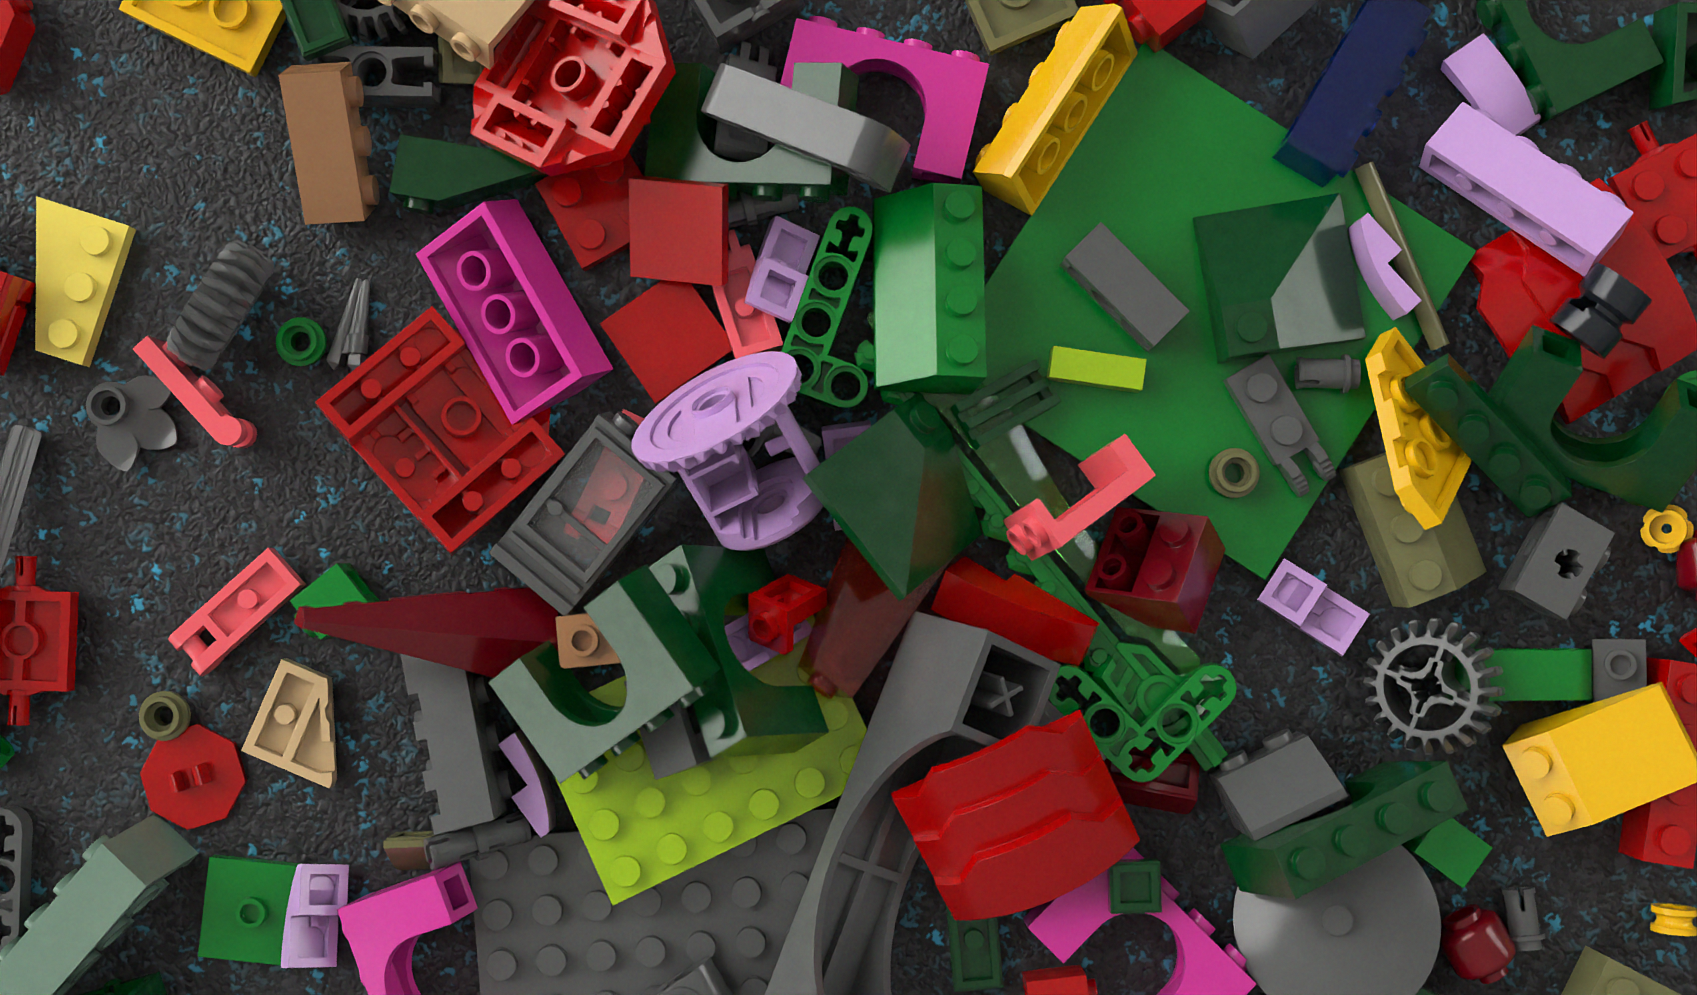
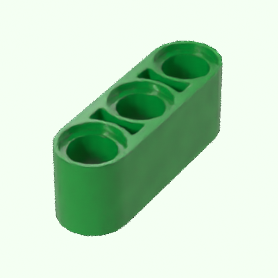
M1498 648L1493 649L1494 655L1484 661L1487 668L1494 666L1502 667L1503 674L1491 677L1490 682L1491 686L1500 685L1506 690L1505 695L1490 697L1489 701L1593 699L1592 649ZM1454 655L1453 659L1457 660L1454 671L1455 677L1461 685L1469 688L1471 693L1468 673L1461 661Z

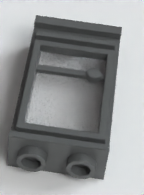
M610 411L600 413L595 417V421L500 541L489 551L490 555L563 616L571 614L582 605L682 481L678 471L674 473L666 470L661 473L654 469H647L642 463H639L631 446L633 436L639 425L620 411L616 415Z

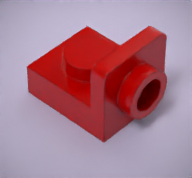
M786 574L749 594V639L782 655L793 651L794 625L803 622L808 617L827 607V589L791 574Z

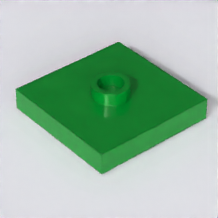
M216 854L209 857L198 957L281 965L283 933L289 895L297 864L302 863Z

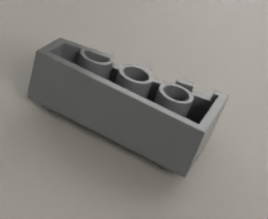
M401 654L408 696L412 701L419 700L421 710H417L414 713L413 725L416 741L420 743L424 750L428 749L430 759L426 763V771L422 772L425 790L427 793H432L438 799L440 815L431 817L434 835L495 820L513 807L511 797L516 794V786L510 769L503 770L499 754L501 748L498 744L504 738L499 722L497 720L491 722L487 702L492 701V690L488 683V676Z

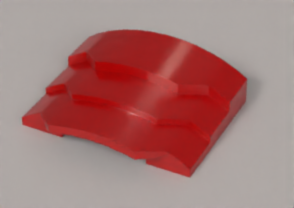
M1600 178L1590 182L1591 185L1600 191L1611 192L1618 196ZM1634 214L1622 235L1598 263L1607 266L1629 280L1652 299V303L1634 325L1623 324L1620 328L1623 338L1605 360L1581 346L1583 372L1557 408L1566 424H1570L1611 398H1615L1656 372L1663 371L1697 350V322L1689 302L1665 257ZM1513 229L1476 250L1468 263V266L1481 285L1476 309L1498 339L1509 359H1511L1532 325L1570 338L1550 322V318L1567 298L1579 297L1581 293L1578 284L1584 278L1582 275Z
M433 306L315 401L319 410L359 456L451 555H454L490 524L492 519L566 456L564 451L549 436L551 407L518 424L512 425L459 330L453 329Z
M1080 710L1044 726L1026 725L1010 736L982 750L948 763L931 767L924 779L891 793L892 799L911 832L913 840L932 873L935 885L954 920L969 921L1001 917L1054 900L1084 885L1106 871L1140 841L1133 821Z

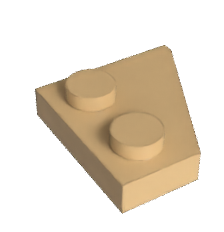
M281 659L241 751L329 789L334 787L337 781L332 677L291 659Z

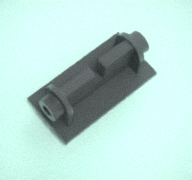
M1592 639L1593 703L1647 686L1646 639Z

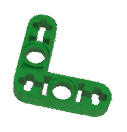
M1212 662L1202 664L1194 669L1139 724L1085 670L1076 665L1063 664L1059 668L1048 699L1064 716L1081 708L1080 704L1072 696L1067 695L1061 699L1056 695L1060 689L1056 680L1061 675L1068 680L1074 675L1079 677L1081 681L1078 683L1077 688L1087 700L1093 691L1096 692L1101 698L1087 706L1083 712V717L1098 749L1128 778L1143 783L1158 777L1223 712L1234 699L1237 686L1235 678L1224 666ZM1207 674L1214 679L1221 674L1225 678L1221 683V687L1225 692L1219 698L1213 694L1208 695L1200 703L1208 712L1203 717H1200L1192 704L1181 699V697L1189 691L1195 699L1204 689L1203 684L1200 682L1204 675ZM1104 708L1114 711L1120 720L1117 731L1105 737L1094 733L1090 726L1092 715L1099 709ZM1174 708L1184 709L1191 716V727L1188 732L1181 736L1168 734L1162 726L1164 715ZM1151 727H1154L1161 740L1173 747L1167 753H1164L1159 744L1150 755L1153 766L1147 770L1144 766L1140 765L1134 770L1129 766L1133 761L1129 751L1135 746L1141 751L1146 749L1154 740L1145 733Z

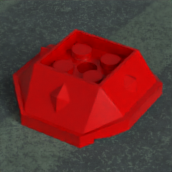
M534 0L495 49L494 65L490 70L485 67L474 84L473 109L475 118L471 119L470 134L481 143L549 176L590 167L610 166L612 162L624 159L643 126L651 123L650 115L676 73L656 3L653 0Z

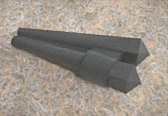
M355 279L327 357V362L333 370L345 366L347 356H349L347 365L352 370L366 360V356H368V319L371 281L368 279Z

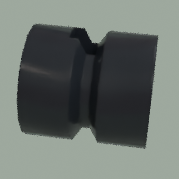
M1596 262L1578 284L1581 293L1579 297L1567 298L1550 318V322L1568 337L1580 342L1582 347L1605 360L1623 338L1620 329L1623 324L1634 325L1652 303V299L1617 272Z

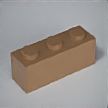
M351 62L292 65L279 74L305 225L365 221L375 209L374 205H378L380 195L376 176L369 175L366 157L371 155L372 143L368 127L361 126L358 108L363 106L364 102L361 79L359 76H353Z

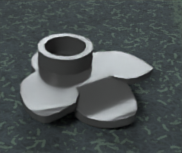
M143 375L137 376L125 384L104 382L97 385L88 395L86 412L90 421L98 427L96 435L97 449L117 469L126 472L131 471L136 463L140 448L164 450L178 444L177 425L171 415L162 409L171 397L172 392L159 378ZM117 398L120 402V410L112 416L109 414L107 406L110 400Z

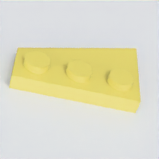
M36 196V351L90 367L136 232L135 228Z

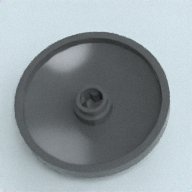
M1402 845L1387 851L1296 900L1241 892L1239 887H1237L1234 899L1233 927L1239 953L1246 959L1245 966L1249 974L1266 995H1416L1430 975L1437 958L1441 937V918L1437 898L1423 868Z

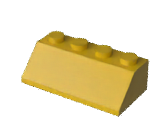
M1116 4L1080 7L1072 21H1067L1063 24L1057 34L1055 47L1045 62H1040L1031 73L1029 87L1019 102L1013 103L1006 111L1002 121V128L992 143L986 144L978 154L973 173L984 191L1030 216L1034 214L1138 54L1122 7Z

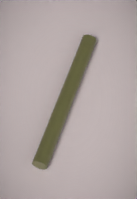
M1372 161L1356 168L1355 173L1376 222L1402 249L1392 260L1398 275L1422 300L1413 310L1430 351L1450 344L1374 162Z

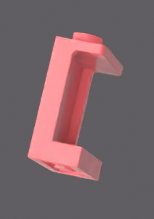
M1126 433L1078 464L1095 489L1054 519L1042 501L1037 498L1003 520L1008 528L1006 531L1007 538L1017 552L1021 555L1027 554L1030 560L1033 561L1063 546L1156 476Z

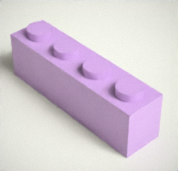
M1464 102L1457 107L1426 143L1419 165L1421 169L1583 277L1586 276L1596 262L1600 261L1622 235L1634 213L1615 194L1600 191L1583 180L1580 173L1573 167L1557 163L1540 152L1536 144L1530 139L1523 136H1515L1498 125L1491 114L1481 109H1474Z

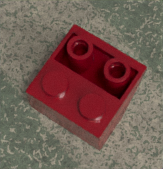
M1117 507L1087 582L1085 592L1088 596L1148 627L1196 634L1226 548L1208 516Z

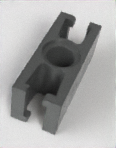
M346 46L311 60L313 64L351 62L353 76H359L363 86L364 102L363 106L360 107L443 108L442 88H437L432 82H424L423 87L404 85L403 74L406 71L431 69L435 74H439L438 53L433 47ZM385 68L387 73L384 81L378 86L368 87L367 79L370 73L375 69Z
M1102 222L1060 264L1145 352L1153 348L1189 312Z

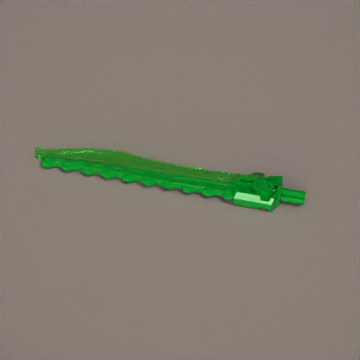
M872 312L869 313L867 321L868 325L874 331ZM865 340L858 346L857 353H854L856 364L860 369L874 372V345ZM981 383V385L975 390V392L986 386L983 383ZM880 390L883 402L898 406L915 395L913 392ZM921 392L930 405L936 406L1020 508L1038 498L1054 519L1070 508L1039 459L1022 425L975 451L950 409L956 402L969 395ZM994 395L966 412L971 418L1001 400ZM1008 409L977 426L976 429L982 435L1015 415ZM955 444L973 505L986 511L983 521H980L984 536L1009 542L1006 535L1008 528L1003 520L1013 512ZM1084 529L1066 544L1055 550L1086 586L1100 548ZM1011 545L1009 554L1006 555L1010 570L1035 576L1037 580L1034 585L1100 623L1083 660L1084 668L1086 671L1093 672L1091 674L1093 679L1139 724L1194 669L1199 667L1200 657L1174 631L1148 627L1098 601L1126 635L1150 639L1174 666L1178 667V672H1172L1148 646L1141 643L1118 640L1048 554L1031 561L1027 554L1021 555ZM1206 674L1200 680L1204 686L1203 691L1195 699L1187 691L1181 699L1192 704L1200 716L1206 710L1200 703L1208 695L1213 694L1218 698L1221 693L1225 692L1221 687L1223 679L1219 676L1213 679ZM1171 709L1163 717V729L1172 736L1176 734L1181 736L1190 729L1191 716L1184 709ZM1151 727L1145 733L1152 738L1159 737L1154 727ZM1209 727L1187 747L1204 771H1207L1212 766L1216 767L1228 755Z

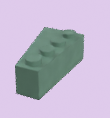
M156 813L111 839L106 834L98 838L83 853L82 857L87 862L80 870L77 868L72 870L54 887L53 892L57 897L51 904L48 902L43 904L25 921L24 926L29 930L23 937L17 936L1 949L0 995H65L102 956L100 951L107 948L134 922L131 917L151 900L156 899L169 885L164 878L179 868L186 867L198 855V852Z

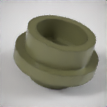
M1230 448L1218 453L1212 459L1208 471L1212 487L1219 494L1229 498H1238L1249 494L1256 487L1260 474L1255 458L1249 452L1239 448ZM1229 464L1238 466L1241 471V477L1236 483L1228 481L1225 477V469Z
M173 691L153 693L144 700L139 711V722L143 731L149 737L160 741L175 739L182 735L191 719V711L187 701ZM164 706L169 707L173 712V720L170 724H165L160 718V712Z

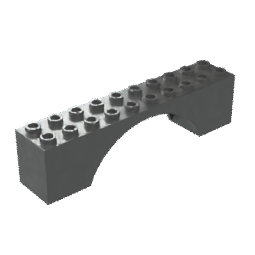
M916 611L912 612L765 995H892L890 965L895 922L907 881L920 855V851L897 809L891 793L924 779L931 767L948 763L982 750L1010 736L1026 725L1038 726L1061 666L1060 664L989 630Z

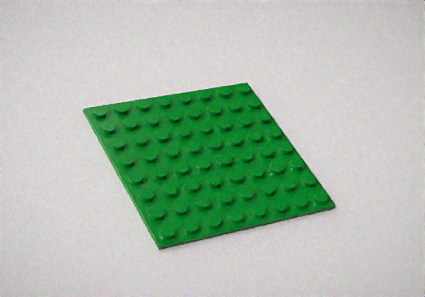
M1145 42L1138 50L1137 56L1034 214L1030 216L985 285L987 378L975 392L1035 359L1041 367L1038 372L1042 378L1047 377L1050 350L1053 346L1147 359L1143 389L1138 393L1049 380L1051 383L1048 387L1052 395L1057 393L1061 402L1023 425L1080 462L1126 433L1156 474L1155 477L1131 495L1156 511L1208 516L1226 548L1224 555L1262 580H1265L1328 481H1324L1316 474L1306 454L1301 450L1290 458L1305 476L1310 491L1301 497H1297L1288 486L1276 465L1272 466L1225 387L1223 380L1264 356L1218 364L1193 218L1340 193L1348 234V228L1365 214L1369 213L1375 220L1356 173L1163 49L1155 54ZM1387 194L1434 307L1438 311L1476 250ZM1100 222L1189 310L1147 352L1060 266L1064 258ZM1350 240L1349 246L1366 338L1270 355L1320 439L1317 443L1325 450L1335 470L1376 408L1365 359L1380 334L1396 327L1412 349H1414L1423 335L1413 309L1408 314L1392 320L1383 310L1360 273ZM1393 260L1389 261L1388 264L1398 274ZM1342 354H1349L1351 359H1359L1361 378L1358 389H1349L1347 394L1340 393V390L1336 388L1296 389L1294 370L1297 357L1341 359ZM1025 378L986 401L994 405L1029 386L1030 382ZM1035 394L1004 411V413L1014 417L1041 402V400ZM1230 448H1239L1249 452L1257 461L1260 472L1256 487L1249 494L1238 498H1229L1219 494L1212 487L1208 475L1212 459L1221 451ZM1229 464L1226 467L1225 477L1228 481L1236 483L1240 479L1241 471L1238 466Z

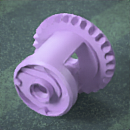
M768 351L746 355L723 363L695 377L661 401L641 422L632 439V451L639 463H642L645 468L654 469L661 473L666 470L674 473L678 471L720 543L728 549L750 551L780 542L807 525L823 508V504L802 479L820 463L788 407V404L795 401L796 392L800 390L802 373L795 359L784 352ZM776 421L783 434L765 442L767 451L770 456H774L791 447L796 457L779 460L756 470L754 463L742 444L744 438L748 441L753 437L760 436L761 431L768 426L774 425Z

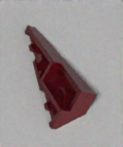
M500 587L494 588V591L475 593L458 591L389 598V601L370 603L352 601L344 602V605L317 608L299 606L294 620V624L302 629L493 678L517 659L549 640L559 653L556 628L558 612L530 587L517 589Z

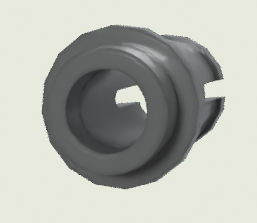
M1342 354L1341 359L1296 358L1294 370L1296 389L1336 388L1340 390V393L1347 394L1349 389H1358L1361 378L1359 359H1351L1349 354Z
M1514 887L1502 889L1508 932L1515 944L1516 951L1542 949L1541 940L1546 939V934L1539 929L1535 887H1519L1521 908L1518 890H1515Z

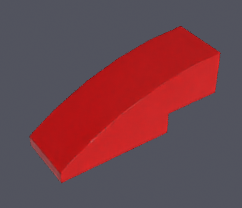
M966 556L962 557L945 571L931 610L951 621L989 630L1050 660L1076 666L1083 662L1100 624L1021 576L1014 574L1009 579L1004 580Z

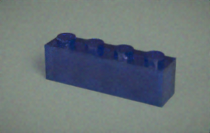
M1364 0L1272 158L1322 188L1336 175L1344 178L1360 153L1353 149L1359 136L1367 137L1383 111L1376 108L1382 96L1390 97L1402 81L1406 71L1399 67L1405 56L1408 55L1412 58L1425 41L1429 31L1422 27L1432 10L1416 0Z

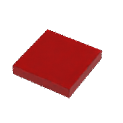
M637 175L629 178L630 276L713 286L727 284L728 184Z
M661 280L600 323L656 405L675 390L703 374L733 353L726 332L691 283Z

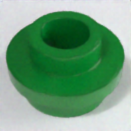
M304 317L293 318L285 322L280 327L276 336V348L279 355L287 363L298 367L310 366L319 361L325 353L327 346L326 334L323 328L317 322ZM302 334H307L310 338L309 347L304 351H298L296 348L297 338Z

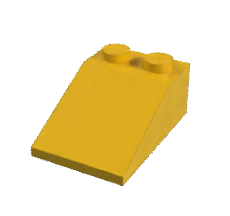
M1662 682L1522 724L1502 745L1547 837L1594 825L1697 783V752Z

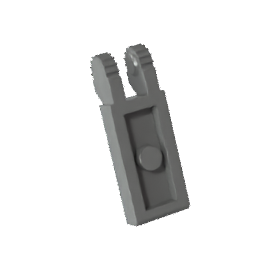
M1269 354L1223 380L1225 387L1272 466L1276 465L1288 486L1297 497H1301L1310 491L1305 476L1290 458L1301 450L1304 451L1314 471L1321 479L1327 482L1336 476V471L1328 455L1317 443L1320 439Z

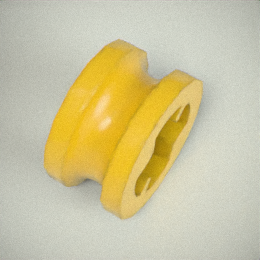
M1651 903V911L1656 914V920L1650 922L1651 931L1675 936H1697V927L1693 925V919L1697 917V908L1672 903Z

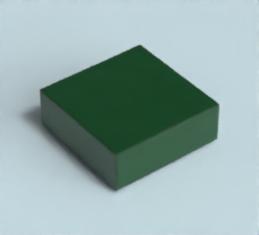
M1120 859L1107 869L1108 911L1111 914L1162 912L1159 859Z

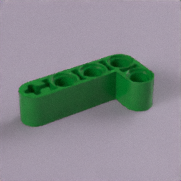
M851 206L839 209L829 220L781 352L791 355L795 360L805 359L809 361L814 368L812 377L807 382L801 383L800 390L796 392V396L843 412L859 408L867 398L868 391L867 377L859 367L830 356L872 241L873 227L871 219L863 210ZM850 223L858 225V234L862 238L855 236L852 238L848 248V258L839 254L843 239L842 232L838 229L847 230ZM839 268L844 271L848 279L841 289L833 291L821 285L819 281L821 274L826 269ZM820 313L829 319L831 325L826 334L820 337H812L805 333L802 328L803 322L810 314ZM844 375L852 376L860 385L858 395L848 401L840 400L832 393V384L838 377Z

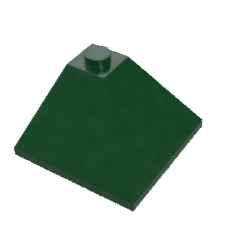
M1340 193L1193 218L1218 364L1366 338Z
M920 392L893 409L802 478L899 602L982 534L952 433L940 418L937 410L927 402Z

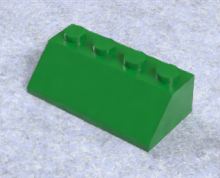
M930 183L875 198L872 202L874 390L971 395L987 378L982 186Z

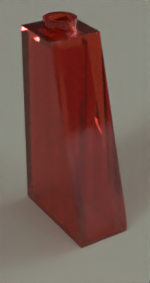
M846 536L827 587V607L817 614L798 666L810 676L807 680L808 685H813L816 692L830 700L833 696L853 698L950 561L899 602L849 537Z

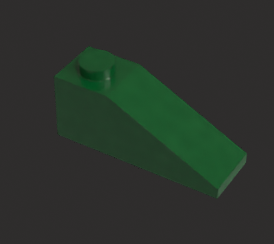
M400 134L389 192L399 201L404 202L403 209L432 215L434 208L451 210L534 185L549 175L497 150Z

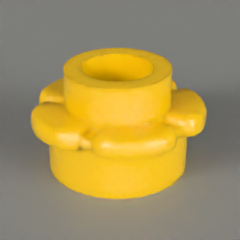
M1668 505L1662 513L1653 509L1648 510L1643 517L1645 524L1640 532L1643 541L1648 546H1655L1662 553H1674L1679 551L1682 542L1692 538L1694 527L1692 522L1687 520L1688 515L1685 510L1676 505ZM1664 524L1671 525L1672 531L1670 533L1662 531Z

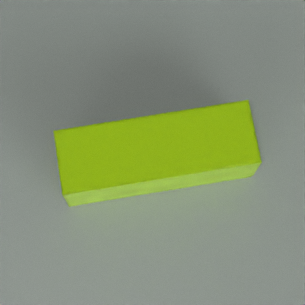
M1053 346L1050 350L1047 378L1051 381L1138 393L1143 389L1147 359Z

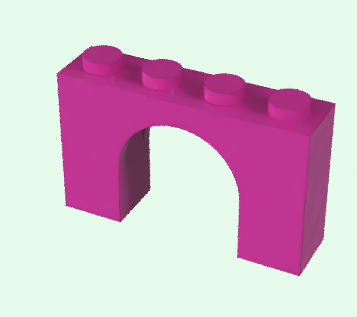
M810 16L809 20L796 18L780 85L792 89L794 63H843L856 75L868 72H884L901 78L914 89L924 111V125L913 166L912 178L932 183L960 185L989 64L980 62L978 55L968 51L954 50L950 55L933 51L931 44L917 39H905L904 43L884 39L885 35L882 32L871 28L859 27L854 32L837 28L835 21L821 16Z
M1132 848L1121 859L1144 858ZM1107 870L1073 891L1033 907L1023 918L1027 928L1062 963L1104 922L1120 915L1111 914L1108 911ZM1161 875L1162 912L1146 914L1153 915L1168 924L1175 938L1177 959L1171 978L1156 995H1247L1257 984L1245 972L1247 970L1245 966L1246 959L1230 943L1222 950L1209 937L1216 929L1195 908L1186 914L1174 902L1180 893Z
M460 861L367 894L337 909V912L342 922L343 933L349 941L359 968L361 982L365 986L368 995H421L412 972V954L418 938L423 933L458 921L477 910L478 907Z

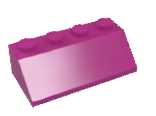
M517 199L482 202L416 253L512 425L518 424L578 394L613 370L607 356Z

